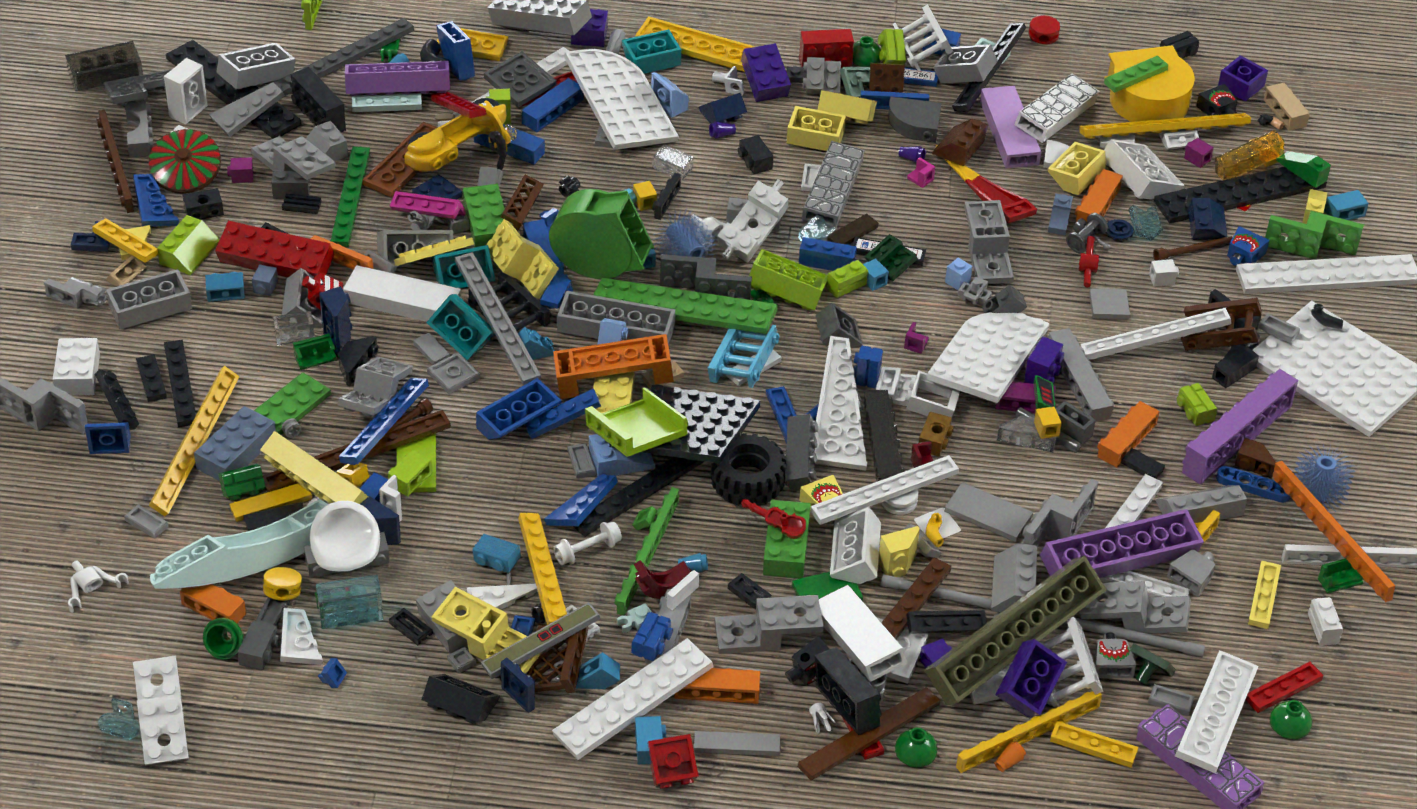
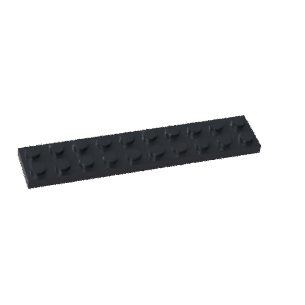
M194 40L166 53V59L175 66L186 58L203 65L205 88L227 105L259 89L257 86L235 89L217 73L218 58ZM278 102L251 121L252 124L272 139L281 137L302 125L299 117Z
M1283 166L1154 196V203L1170 224L1189 219L1188 207L1192 198H1211L1222 205L1224 211L1309 192L1310 189L1326 188L1327 181L1315 188Z

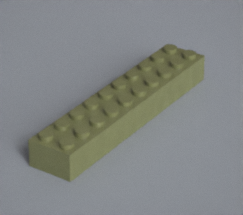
M1086 556L1072 559L924 671L946 705L958 703L1009 665L1015 658L1022 642L1032 639L1039 642L1107 589Z

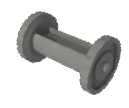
M1091 213L1087 218L1088 224L1078 233L1071 232L1067 235L1066 242L1071 250L1078 254L1084 253L1087 247L1088 236H1094L1096 233L1104 234L1108 230V224L1100 214Z

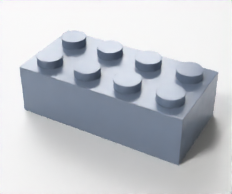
M243 406L194 452L196 469L219 481L218 473L248 466L262 452L260 449L272 433L276 432L275 421Z

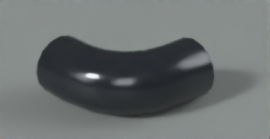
M428 39L420 51L421 62L449 61V59L438 56L441 47L434 39Z

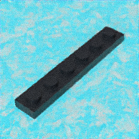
M183 339L164 342L178 428L191 426L196 413Z

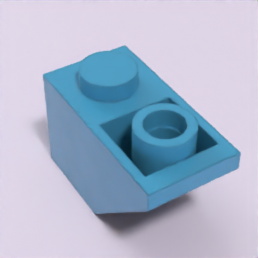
M526 327L518 333L532 360L554 355L553 342L548 337H543L535 330L531 331Z

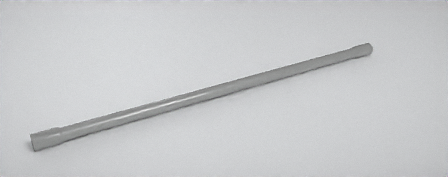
M883 574L881 586L906 591L914 583ZM939 587L931 595L937 598L991 609V599ZM1075 618L1081 625L1082 630L1099 634L1112 632L1117 638L1176 650L1198 657H1203L1205 645L1178 641ZM1065 621L1062 625L1068 626L1067 621Z

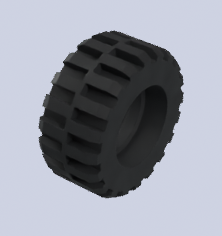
M743 433L738 437L720 464L711 463V484L720 497L723 496L725 501H731L734 505L739 506L743 500H749V502L756 503L758 506H761L762 503L767 504L772 498L775 499L784 488L786 457L782 449L774 441L770 442L767 437H759L758 434L753 433L752 435ZM750 466L760 469L761 472L746 474L735 469Z

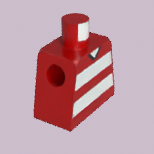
M319 273L314 278L306 276L302 281V286L308 289L309 302L320 310L319 293L339 286L343 289L341 281L324 273Z

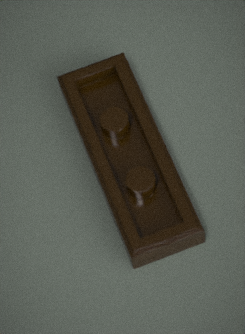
M866 213L828 235L827 241L849 245L854 242L855 237L861 238L878 228L879 223Z

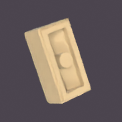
M130 256L107 277L106 281L115 286L127 284L147 266L138 258Z

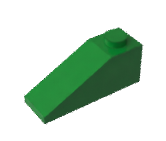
M1287 151L1276 158L1278 163L1315 188L1328 180L1331 164L1319 156Z

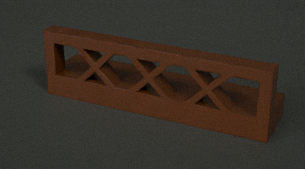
M526 174L501 215V218L513 224L517 232L544 185ZM525 182L533 185L534 187H527ZM520 193H526L527 197H522ZM520 202L522 207H516L515 203ZM514 212L517 218H515V217H513V216H511V215H509V214H507V213Z

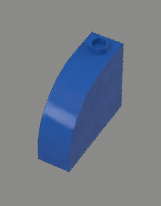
M453 21L436 25L440 47L444 58L449 59V69L459 80L463 81L474 77L475 69L470 38Z

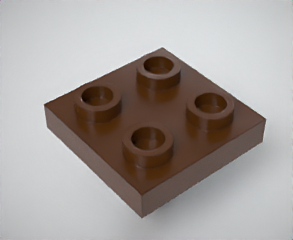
M870 63L869 91L903 93L905 65Z

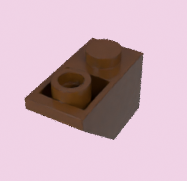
M1245 438L1238 451L1235 466L1272 479L1276 462L1264 444Z

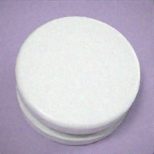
M916 489L881 503L892 514H909L917 506L919 492Z

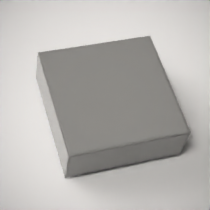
M466 647L447 655V660L458 674L476 665L475 658Z

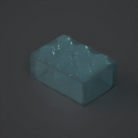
M378 575L316 584L318 611L322 629L383 620L382 596Z

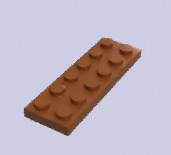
M426 122L420 124L362 179L363 185L392 198L395 191H400L419 172L405 164L404 155L408 151L411 137L420 132H431L438 127Z

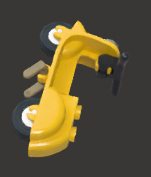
M481 98L473 103L486 108L487 115L471 119L463 115L456 118L454 114L436 115L435 120L451 121L431 132H420L411 137L408 151L404 155L405 164L420 172L438 170L458 157L457 145L477 135L489 134L490 149L497 151L499 154L497 169L502 170L506 159L507 144L511 140L514 141L516 139L517 130L509 124L503 127L507 116L505 104L499 105L494 99Z

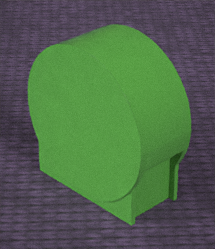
M584 189L572 193L564 201L549 231V242L558 259L572 271L594 279H610L619 276L625 271L644 270L643 264L650 250L654 249V245L627 190L606 192L597 189Z

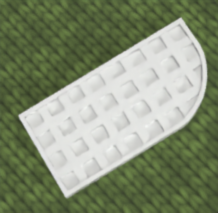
M600 49L565 52L564 58L614 150L678 141L679 136L647 78L637 65L621 55Z
M989 312L974 316L962 325L929 370L926 379L998 403L1032 354L1042 336L1049 329V323L1042 319L1026 316L1024 313Z

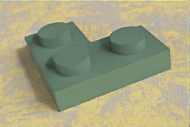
M842 67L840 73L846 94L860 98L861 91H864L863 85H869L870 67Z

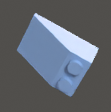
M598 434L589 435V453L597 477L601 474L618 476L655 469L651 453L639 452L626 457L616 448L609 447V443Z

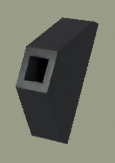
M376 336L348 341L338 353L339 368L347 386H351L354 382L357 368L369 362L377 354L379 346L377 345Z

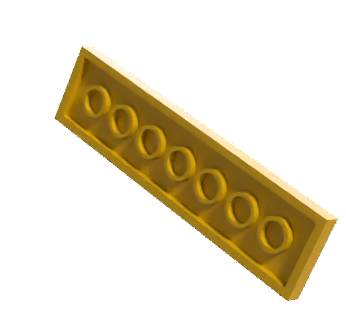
M649 16L635 35L637 37L669 29L681 48V54L729 68L735 66L737 70L745 72L741 62L743 50L755 47Z

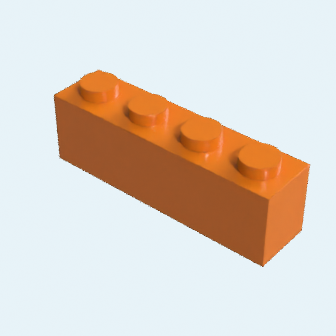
M1103 169L1100 175L1097 174L1094 184L1090 185L1087 195L1083 196L1081 205L1076 207L1074 214L1077 216L1076 222L1081 218L1087 222V218L1091 213H1097L1104 217L1121 189L1123 175Z
M1141 401L1135 407L1132 406L1125 417H1121L1118 425L1110 429L1107 437L1099 441L1097 457L1117 468L1131 448L1135 449L1157 425L1160 411Z
M711 668L675 693L674 699L758 704L760 671Z

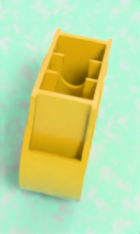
M1173 45L1108 53L1110 58L1108 76L1157 55L1168 64V70L1115 93L1110 89V103L1120 116L1130 122L1184 118L1190 106L1195 76L1188 63L1178 56Z

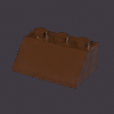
M970 119L954 126L933 150L932 154L964 166L984 143L988 124L980 120Z

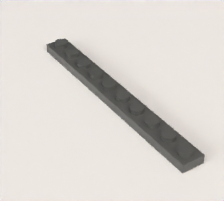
M402 18L306 67H310L319 78H322L344 67L346 64H350L413 32L414 26L405 18ZM291 74L274 82L283 91L285 96L292 93L290 87Z

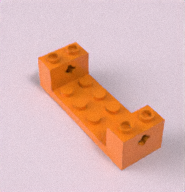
M666 334L553 351L560 399L579 396L577 380L652 369L655 385L674 382Z

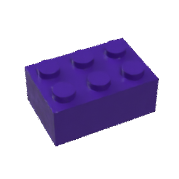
M776 43L744 49L741 62L755 101L760 102L787 97L791 83Z
M1035 639L1024 641L995 695L1028 718L1039 716L1067 662Z

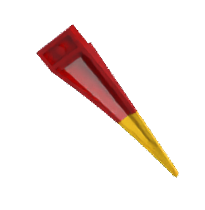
M945 159L982 201H1001L1005 220L1008 224L1036 215L1037 208L1026 198L1000 187L965 165L962 166Z

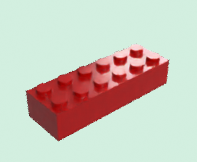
M229 220L215 249L221 263L257 270L259 264L277 268L278 276L287 278L300 268L314 277L319 273L327 274L334 257L330 243Z

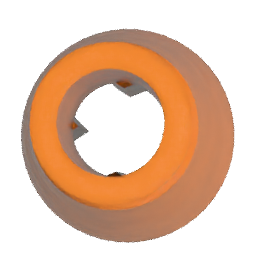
M1018 742L1009 743L994 764L999 771L1004 772L1024 760L1026 752Z

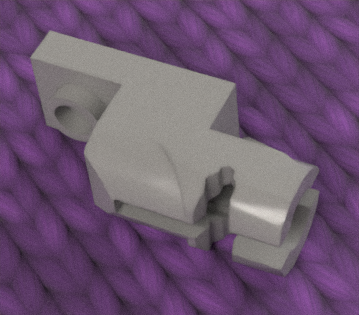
M72 277L65 284L49 278L44 282L47 297L77 309L83 302L93 306H102L107 299V294H104L105 288L98 285L94 286L93 283L85 282L78 278Z

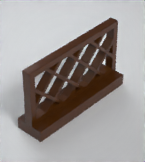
M547 624L538 625L537 631L547 626ZM588 626L551 646L537 658L527 672V675L531 676L534 681L537 678L542 680L535 685V692L565 689L567 694L575 693L589 629ZM566 643L567 647L559 652L557 649ZM553 652L557 655L549 662L546 660ZM561 659L564 660L563 664H561L558 668H555L553 666ZM543 661L545 665L537 671L535 667ZM551 668L553 670L547 677L542 676L548 669ZM556 676H560L559 682L550 683Z

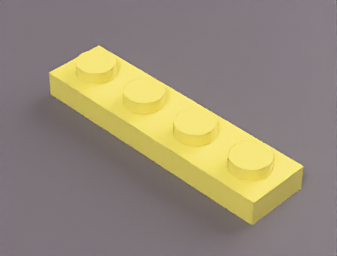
M1261 561L1248 625L1264 629L1269 628L1281 565Z

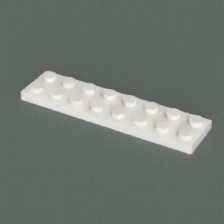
M687 638L553 729V735L579 760L633 723L635 717H642L713 668V662Z
M1219 650L1175 757L1216 774L1259 666Z

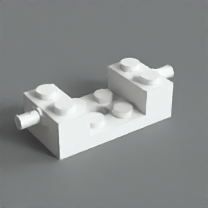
M777 179L772 187L757 181L749 192L748 201L731 224L726 223L717 236L718 245L726 249L722 254L724 258L729 259L731 254H734L747 263L750 261L788 209V198L778 192L784 184L782 181ZM751 221H755L758 223V226L750 228L748 224Z

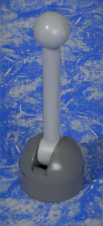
M1081 218L1075 223L1073 230L1078 233L1088 223ZM1094 235L1095 240L1099 242L1105 250H1109L1111 248L1110 244L1104 243L1101 239Z

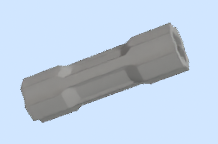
M613 30L605 51L619 54L622 40L626 39V33L623 30Z

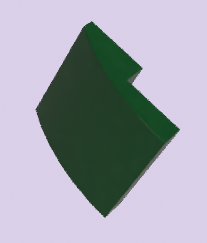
M891 234L865 256L868 262L873 259L878 260L889 271L888 279L892 282L918 259L917 254L905 248L903 242Z

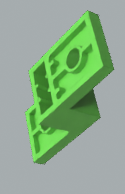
M1314 211L1310 212L1307 224L1271 215L1265 238L1270 240L1268 245L1270 248L1315 260L1320 246L1356 255L1364 224ZM1281 233H1286L1289 237H1284ZM1338 234H1344L1346 237H1340Z

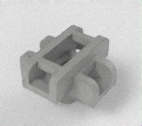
M975 277L971 284L963 282L958 289V296L963 301L968 300L973 302V305L979 304L982 306L991 298L992 292L986 290L988 281Z

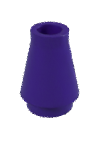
M714 121V123L709 125V134L715 139L736 133L735 124Z
M921 146L900 147L899 157L915 163L919 157L925 160L926 150Z

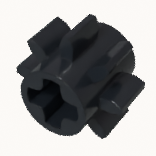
M569 175L559 181L561 184L559 191L564 197L579 191L578 188L581 186L576 177L570 178Z

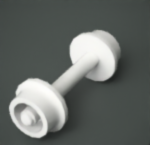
M602 522L600 524V534L572 546L566 539H562L559 544L554 546V554L557 561L561 565L567 563L574 564V553L602 541H605L610 548L614 547L615 543L622 539L618 525L615 522Z

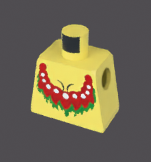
M831 475L801 486L799 500L803 503H811V506L840 496L843 493L835 476Z

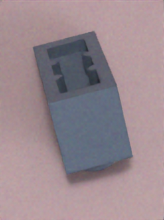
M1055 193L1048 227L1049 233L1066 235L1073 196Z

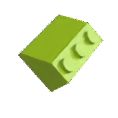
M186 215L157 247L159 264L192 275L218 245L220 239L202 220Z

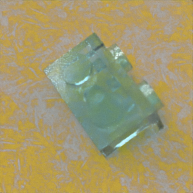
M1135 205L1128 209L1130 220L1137 236L1152 241L1162 232L1163 228L1155 206H1151L1147 211Z

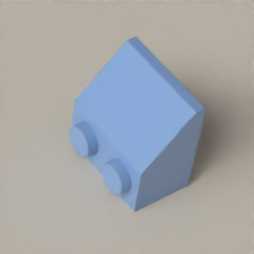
M653 72L651 88L664 111L671 118L687 111L689 102L687 94L682 92L669 79Z

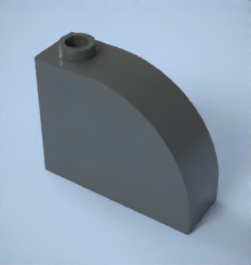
M890 97L889 123L896 132L907 138L936 143L942 103Z

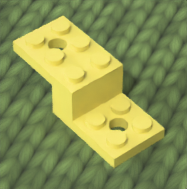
M504 219L496 228L492 239L487 243L490 257L502 272L520 280L534 297L540 299L559 269L538 244L523 238L512 224Z
M454 587L432 615L433 622L467 639L469 653L482 660L527 637L509 627L506 612L457 587ZM459 610L466 611V613L462 616H458L455 614ZM541 653L519 664L521 671L526 674Z

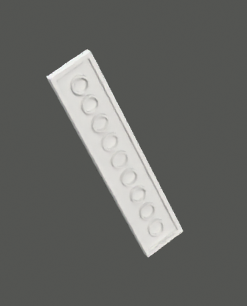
M1412 254L1236 265V272L1244 294L1417 284V266Z

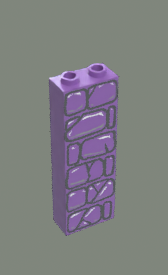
M1168 704L1162 709H1157L1148 720L1144 719L1137 727L1136 739L1221 809H1244L1261 795L1264 781L1226 751H1224L1216 774L1175 757L1189 721Z

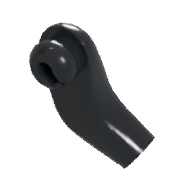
M1314 305L1311 314L1320 324L1326 327L1342 329V319L1325 313L1323 305Z

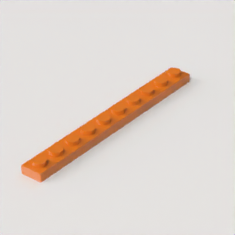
M1283 461L1276 462L1273 472L1275 482L1295 501L1296 505L1313 521L1319 531L1340 551L1341 555L1357 570L1364 581L1375 590V593L1384 602L1391 601L1395 584Z

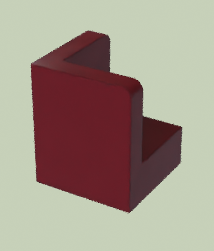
M931 441L912 444L911 462L914 468L933 461Z

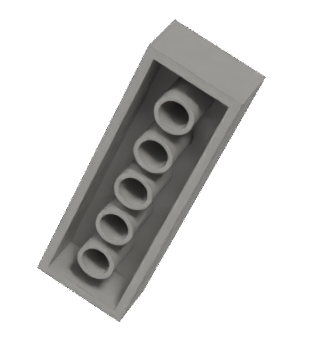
M494 0L487 7L493 25L575 35L592 18L587 0Z
M566 291L557 315V332L595 339L599 337L600 323L604 318L626 322L628 335L624 340L666 334L668 346L675 327V309Z

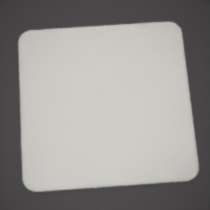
M939 508L914 519L925 533L931 515L939 513L942 516V525L939 529L942 538L961 531V528L950 514L944 512L945 508Z

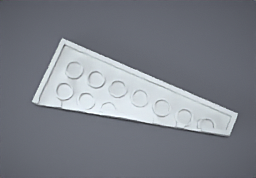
M830 336L816 417L818 432H815L818 444L817 448H815L816 464L866 471L867 462L849 338Z

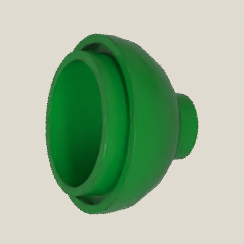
M864 36L854 43L852 62L860 67H870V63H880L879 54L881 48L874 42L873 38Z
M229 618L214 619L206 625L203 631V643L206 650L218 659L234 657L244 640L239 625ZM227 632L231 634V639L228 637Z
M1297 700L1285 701L1276 705L1270 714L1271 727L1282 737L1300 739L1311 731L1312 716L1308 709Z
M913 728L903 732L895 743L896 756L901 762L911 767L927 766L937 756L938 748L935 738L922 728Z

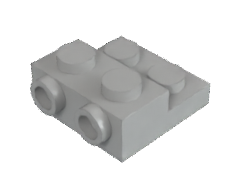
M807 57V62L803 63V72H806V78L803 77V88H806V94L821 95V90L840 94L841 61H824V58Z

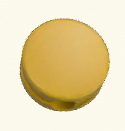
M277 567L265 572L263 592L267 597L285 601L292 600L300 595L302 576L298 571L286 567Z

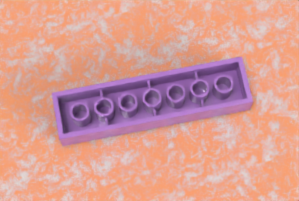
M1281 369L1277 370L1274 374L1271 373L1266 381L1259 383L1254 391L1248 392L1241 402H1236L1229 412L1226 411L1217 422L1214 421L1206 431H1202L1197 439L1187 444L1185 448L1186 456L1182 462V473L1201 485L1238 453L1245 438L1253 440L1292 407L1298 380Z
M1185 509L1046 542L1040 557L1051 576L1072 559L1086 556L1098 577L1102 578L1176 560L1190 550L1198 552L1204 541L1188 510Z

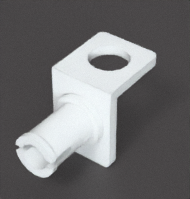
M735 66L728 73L714 71L712 81L725 83L727 93L744 94L743 81L738 79ZM735 83L739 86V90L733 88Z

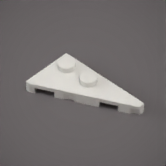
M536 584L467 588V593L500 610L514 604L516 599L523 596L528 598L538 592Z

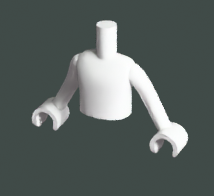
M714 217L694 220V222L700 220V225L704 222V231L708 228L710 231L706 234H709L711 238L717 237L726 225V223ZM709 242V246L705 247L707 249H705L706 251L704 252L705 254L703 256L708 254L707 250H710V252L713 251V246L710 247L712 243L710 244Z
M74 561L72 567L76 573L70 578L72 598L68 600L69 611L73 613L74 606L82 608L78 585L85 593L99 588L103 584L102 579L116 583L117 588H121V582L129 584L127 574L120 573L113 577L97 566L84 568L79 561Z

